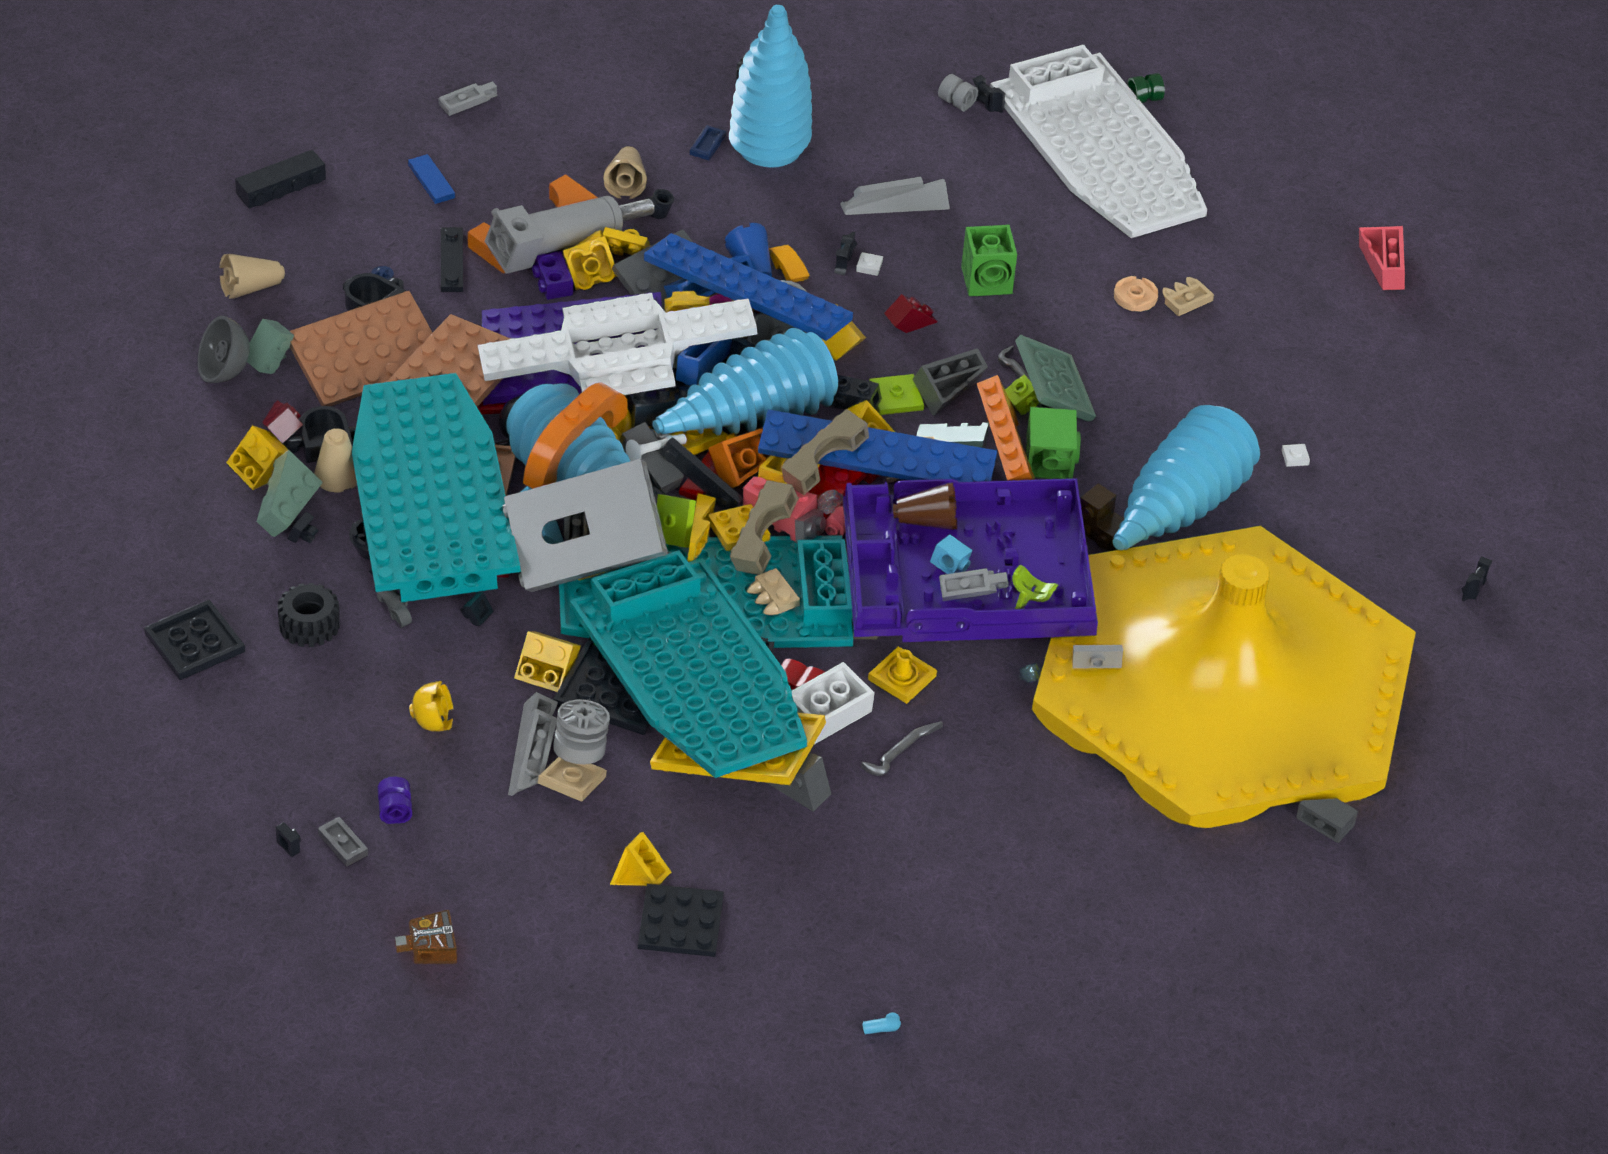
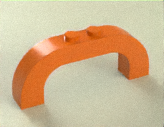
M601 382L595 383L584 390L547 425L537 439L526 463L523 484L534 489L555 483L557 481V470L560 460L569 445L583 433L585 428L591 426L599 417L605 420L607 426L614 428L627 416L626 397Z

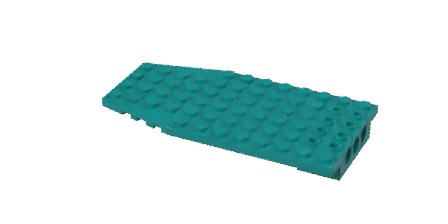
M451 373L364 385L352 447V459L375 591L382 592L399 589L401 602L498 589L497 575L521 572L515 537L512 535L509 518L505 517L503 511L504 497L506 495L493 433L458 375Z
M842 535L816 536L812 540H797V543L791 540L790 536H771L770 541L765 542L771 558L764 573L777 568L800 598V606L776 615L763 614L768 604L755 603L756 598L761 593H747V589L755 581L757 574L737 571L730 558L731 550L726 551L718 537H708V542L697 559L703 558L758 635L762 638H768L769 642H774V648L853 647L850 581L845 539H842ZM666 544L669 553L680 550L688 561L689 548ZM613 571L559 584L561 634L584 638L590 637L571 610L570 600L591 594V578Z
M678 550L665 556L591 578L592 593L570 600L571 610L649 724L714 778L807 747V738L797 713V706L792 697V690L787 681L786 671L703 558L688 562L681 551Z

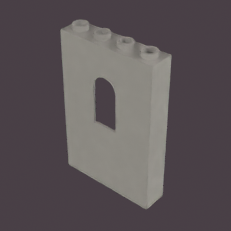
M642 459L504 497L503 511L505 517L509 518L520 561L521 573H519V581L521 586L530 592L668 555L647 463ZM585 512L590 535L557 544H548L543 539L542 530L548 522Z

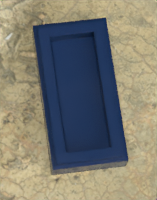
M706 125L691 147L689 155L709 161L725 138L726 131Z

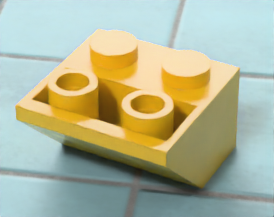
M252 425L226 463L252 490H255L268 483L269 478L273 474L274 461L288 451V449L270 431Z
M528 631L514 679L558 692L574 665L581 646L536 631Z

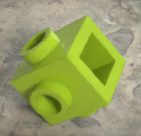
M1025 374L1005 389L1011 403L1021 415L1030 411V407H1036L1039 404L1032 383Z

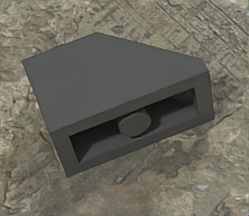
M1337 798L1302 800L1299 804L1296 818L1339 843L1355 826L1358 811Z

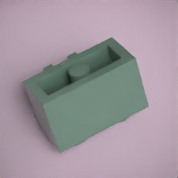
M262 319L249 343L250 353L247 363L259 372L275 373L280 366L281 360L286 358L285 353L290 348L294 334L277 321Z

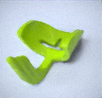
M1019 565L1012 576L1013 584L1020 592L1015 609H1024L1029 601L1045 602L1049 600L1058 584L1042 582L1032 576L1026 567Z

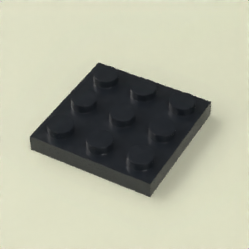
M210 599L144 627L145 635L179 680L245 652L244 643Z
M647 883L638 949L715 957L724 891Z

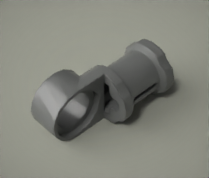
M397 589L377 593V599L388 606L392 620L395 619L401 625L400 628L412 623V617L406 608L408 602H401Z

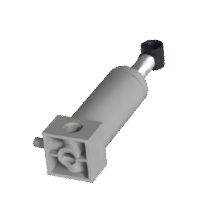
M657 189L652 196L647 197L645 200L620 206L613 197L603 196L528 214L522 205L504 210L495 208L491 212L493 220L484 242L507 274L531 268L537 255L574 247L598 230H601L603 234L605 227L622 231L623 221L648 215L655 219H663L667 217L671 209L674 196L666 189Z

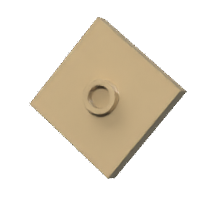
M558 757L539 775L538 784L582 802L605 779L607 770L593 764H574Z

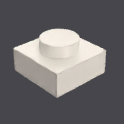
M862 252L856 272L878 276L883 256Z
M1305 444L1282 445L1281 451L1286 466L1309 465L1310 459Z

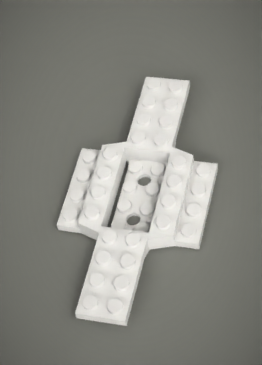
M652 293L563 308L564 321L561 331L478 345V351L485 381L554 369L571 375L581 387L582 392L589 386L601 382L623 395L676 386L672 368L675 356L692 345L756 335L757 326L749 299L666 313L653 299ZM645 331L644 333H641V334H636V335L631 334V333H634V332ZM622 335L621 337H618V338H612V339L609 338V337H611V336ZM599 339V341L587 342L588 340Z

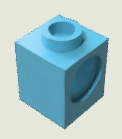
M948 535L936 545L930 562L946 574L965 572L971 563L969 558L973 550L953 536Z

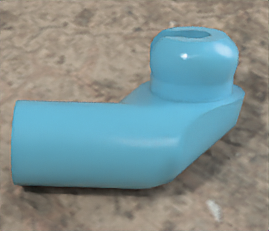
M891 1012L885 1018L863 1021L865 1035L898 1030L901 1025L900 1016Z

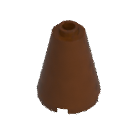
M946 483L897 499V504H893L894 519L899 518V523L957 530L958 521L957 517H955L957 506L954 483Z

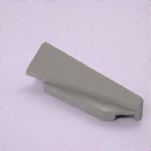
M921 177L860 186L854 191V197L847 202L840 203L845 215L950 209L945 180L940 179L923 184Z
M537 692L523 706L508 795L511 796L538 784V777L546 768L557 718L552 715L558 702Z

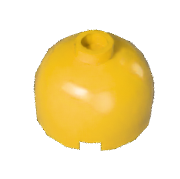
M442 681L423 685L416 691L413 702L409 706L411 717L415 718L416 722L423 729L432 732L446 731L452 728L453 718L448 721L447 719L449 710L453 709V703L448 687L445 684L441 685Z

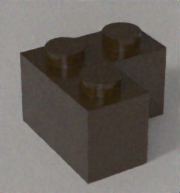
M1098 483L1080 497L1085 537L1087 536L1095 541L1102 549L1115 551L1116 548L1113 545L1114 535L1118 531L1121 522L1124 521V518L1114 512L1117 495Z

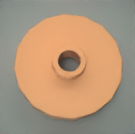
M1130 276L1117 282L1114 289V299L1124 309L1141 312L1155 306L1158 300V289L1153 282L1146 278L1141 280L1136 279V276Z

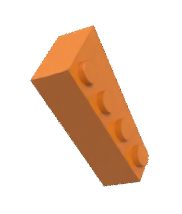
M763 428L722 441L708 448L718 476L731 488L740 485L744 480L757 473L759 467L770 456L758 453Z

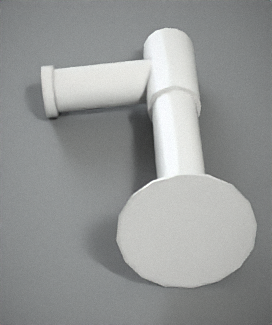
M656 433L658 441L647 444H638L635 440L630 439L626 444V454L630 461L641 459V455L663 449L671 437L675 438L680 444H685L687 441L685 434L672 436Z

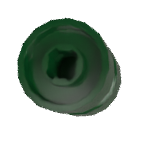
M1159 73L1146 75L1145 78L1137 76L1128 79L1127 86L1141 103L1147 102L1148 99L1151 101L1163 100L1165 87Z

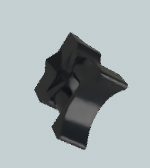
M982 75L973 78L975 87L978 89L976 102L979 100L983 102L989 112L996 111L1002 113L1004 111L1005 92L1000 88L988 86L986 78Z
M852 231V233L842 236L840 249H837L834 273L846 274L847 263L851 260L854 248L858 245L855 240L856 232Z
M1481 556L1475 573L1472 572L1465 586L1461 588L1463 593L1462 601L1465 602L1467 599L1476 600L1481 585H1485L1488 580L1487 574L1492 560Z

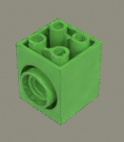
M1010 225L966 227L961 267L968 295L1012 294L1017 252Z
M1030 407L1026 436V457L1034 477L1042 479H1073L1074 466L1079 462L1081 441L1080 432L1077 431L1076 410Z

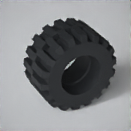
M302 583L298 584V587L293 586L289 588V592L285 591L282 594V598H279L278 601L279 630L285 640L289 638V643L293 645L295 642H298L300 647H304V644L314 647L315 643L321 646L324 645V640L331 641L333 639L332 635L336 636L338 629H340L339 601L336 594H332L330 588L325 589L324 585L319 584L316 586L314 583H309V585Z

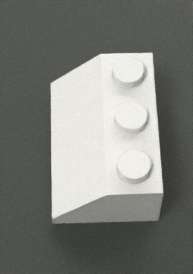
M842 662L792 690V697L796 703L798 713L825 715L826 724L814 743L816 744L871 713L874 692Z

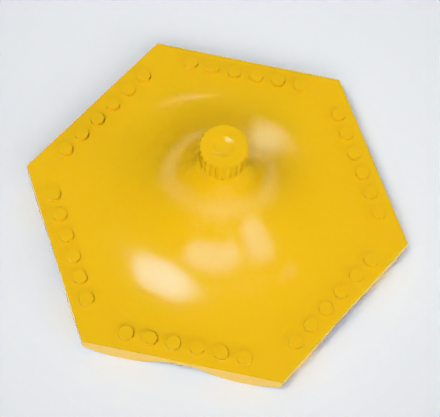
M1261 526L1133 547L1122 551L1116 550L1088 555L1098 620L1097 636L1051 637L1032 705V711L1049 731L1076 750L1099 755L1125 775L1130 785L1143 800L1169 819L1194 827L1212 828L1243 822L1259 815L1272 806L1302 800L1335 798L1342 802L1360 800L1385 788L1416 634L1413 629ZM1073 645H1122V668H1072Z

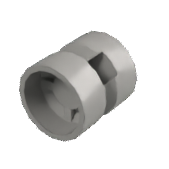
M949 74L942 81L938 90V96L948 103H953V106L966 111L976 101L978 89L954 74Z

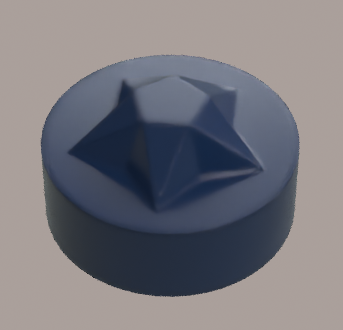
M378 266L371 272L387 280L394 278L393 270L387 266Z

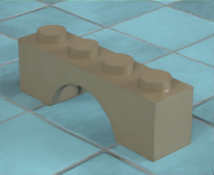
M848 409L837 415L826 428L821 429L809 443L804 444L792 458L784 462L783 466H781L784 482L793 485L794 489L805 495L820 482L817 465L821 458L836 450L855 451L869 438L867 423Z
M767 480L763 489L760 490L758 500L754 508L750 510L749 519L745 527L741 529L737 544L731 550L730 558L737 571L757 575L764 573L771 554L765 542L762 541V537L771 524L781 519L790 518L799 499L793 485Z

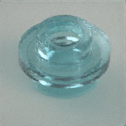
M1038 663L1024 666L1019 669L1020 680L1025 679L1026 683L1035 681L1040 678L1039 674L1042 668H1039Z

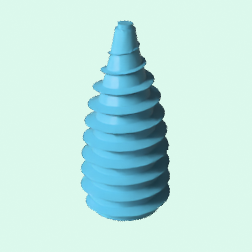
M774 5L770 9L764 29L759 32L758 38L751 43L750 50L743 58V64L739 69V78L735 84L736 91L733 95L734 104L731 110V129L729 132L731 145L747 161L763 167H780L792 163L808 146L812 137V92L810 89L811 82L808 75V65L804 59L803 50L798 45L796 37L792 34L787 11L782 5Z
M790 328L784 335L775 334L769 341L762 340L758 342L755 348H745L741 355H731L726 364H716L712 373H704L701 376L699 385L690 386L686 398L678 399L675 406L656 417V420L653 421V428L657 434H669L680 431L685 433L688 430H697L702 434L704 429L710 428L714 434L721 435L722 427H726L730 433L737 435L740 430V424L748 432L755 431L757 423L764 427L768 409L803 415L805 411L808 414L814 415L819 409V402L825 407H830L837 392L838 376L833 358L827 346L818 335L813 332L805 333L800 329Z
M542 384L524 393L511 408L507 419L510 447L515 457L522 461L525 466L531 450L543 430L579 396L578 391L573 386L568 384ZM599 417L591 426L585 428L583 433L566 449L558 466L556 482L630 462L621 442L616 439L614 432L607 427L603 418Z
M1201 405L1193 408L1186 418H1183L1177 427L1168 434L1167 438L1160 443L1158 449L1151 454L1148 463L1142 467L1140 476L1134 481L1133 490L1128 498V508L1124 513V521L1121 522L1118 531L1114 535V547L1122 551L1132 547L1141 540L1146 541L1148 536L1160 537L1164 532L1175 533L1180 527H1188L1194 520L1203 518L1207 511L1217 508L1219 502L1227 500L1231 493L1237 491L1242 483L1250 479L1253 466L1260 458L1258 440L1250 425L1240 415L1225 407Z

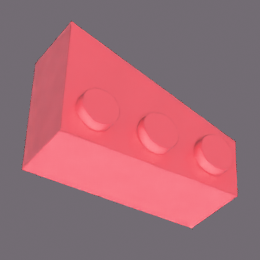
M1403 226L1359 228V247L1382 290L1405 289Z
M753 477L744 486L743 506L752 504L753 507L755 506L759 492L763 489L767 480L761 477ZM794 489L799 499L790 518L778 520L772 525H774V530L779 533L783 530L790 535L791 540L796 542L795 520L813 509H817V495L809 492L802 495Z

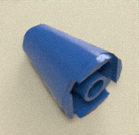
M749 223L750 227L743 228L741 225L730 231L725 237V247L732 257L749 255L754 270L772 277L768 236L765 227L758 223Z

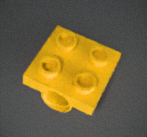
M605 227L603 236H605L611 249L610 251L616 255L627 253L632 256L651 246L648 238L640 236L634 229H628L623 232Z
M752 504L708 514L707 521H710L711 528L726 551L732 550L736 546L741 529L745 527L749 519L750 510L754 508ZM768 529L763 534V542L770 541Z

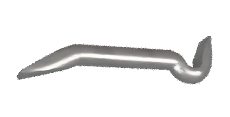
M1013 346L999 353L998 361L1001 365L1010 367L1019 378L1025 374L1030 380L1029 375L1017 361L1006 358L1013 352ZM1039 403L1037 405L1038 408H1042V404Z
M940 721L914 729L881 757L880 764L882 766L862 762L861 768L872 775H885L890 769V762L920 737L942 728L943 722Z

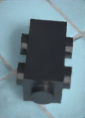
M837 375L838 389L834 395L833 406L839 409H848L867 400L875 410L877 409L882 400L879 383Z

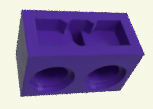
M561 251L537 255L535 265L532 266V273L534 278L539 279L538 287L540 293H544L547 300L573 295V278Z

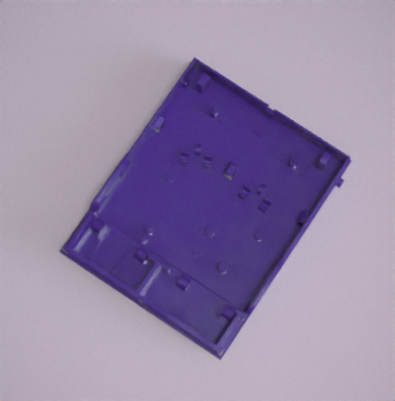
M1077 478L958 482L953 479L904 480L894 484V495H889L887 482L881 485L846 484L845 496H843V513L854 637L902 635V642L1097 636L1098 620ZM946 483H954L957 506L955 517H957L958 521L957 530L899 523V518L894 519L893 504H897V499ZM948 535L953 536L973 550L969 558L971 563L966 571L987 568L988 571H994V574L1006 572L1008 587L996 589V593L943 601L939 576L946 573L930 562L936 545ZM1019 565L1026 567L1032 576L1042 582L1058 584L1049 600L1045 602L1029 601L1024 609H1015L1020 592L1015 588L1012 576Z

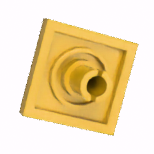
M898 646L869 672L868 680L907 704L936 677L937 670L913 656L909 650Z

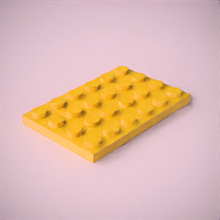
M798 713L807 738V747L720 777L791 785L826 724L825 715ZM666 737L650 760L651 768L654 770L713 777Z

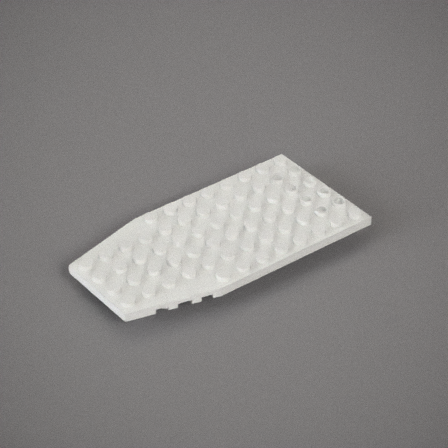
M1085 45L1076 46L1011 64L1009 78L990 83L991 88H1000L1005 92L1004 108L1068 189L1130 238L1207 215L1206 205L1200 192L1196 189V182L1190 175V168L1184 161L1185 156L1141 101L1136 99L1137 96L1101 53L1092 55Z

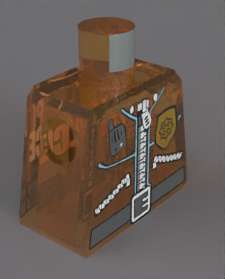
M449 910L411 919L409 921V935L395 937L396 952L412 951L414 964L457 963V948Z

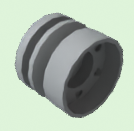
M571 700L562 704L557 713L553 744L557 756L567 762L584 765L601 760L605 755L606 735L610 721L607 709L599 703L589 700Z

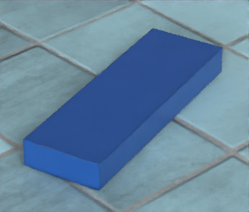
M428 154L408 160V166L435 204L455 198L454 190Z

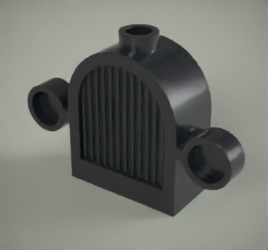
M372 273L355 275L347 279L343 284L347 311L406 292L404 290V282L401 279L391 278L387 280L380 275Z
M330 406L314 407L302 415L300 422L303 425L300 427V434L291 435L283 445L292 453H296L300 447H303L306 463L317 462L326 432L331 429H342L348 434L352 445L356 426L348 427L346 416L337 408Z

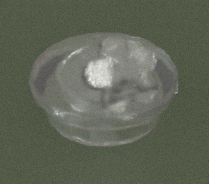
M837 490L826 491L817 499L818 509H823L825 514L833 513L842 504L843 494Z

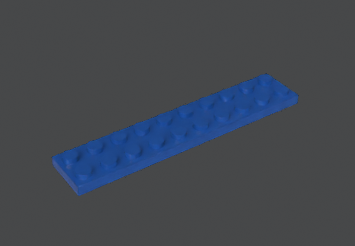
M672 233L644 253V261L734 301L749 299L752 309L807 333L813 332L825 341L853 320V312L843 307L832 304Z
M768 409L758 446V453L788 459L792 458L804 444L809 443L821 429L826 428L832 421ZM868 427L869 438L855 451H832L822 457L818 463L903 480L953 479L958 482L992 481L997 450Z

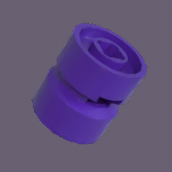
M397 776L383 779L377 786L380 819L387 824L406 823L412 817L410 783L406 779Z

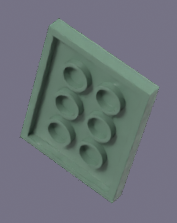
M1020 335L1015 342L1039 403L1054 409L1076 410L1078 418L1088 422L1093 421L1096 414L1072 355Z

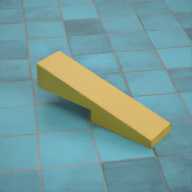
M698 493L688 562L696 560L708 542L710 521L707 520L708 514L714 513L716 500L714 497Z

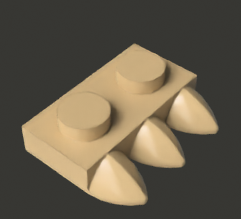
M1191 277L1186 278L1187 286L1175 282V291L1163 288L1165 305L1177 316L1213 301L1214 294L1200 281Z
M777 568L755 576V581L747 589V593H761L756 598L755 603L768 604L763 611V614L766 615L780 614L800 606V598Z

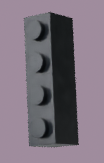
M309 150L236 178V194L249 209L261 206L268 201L282 198L286 194L300 191L307 186L326 180L325 163L313 150Z

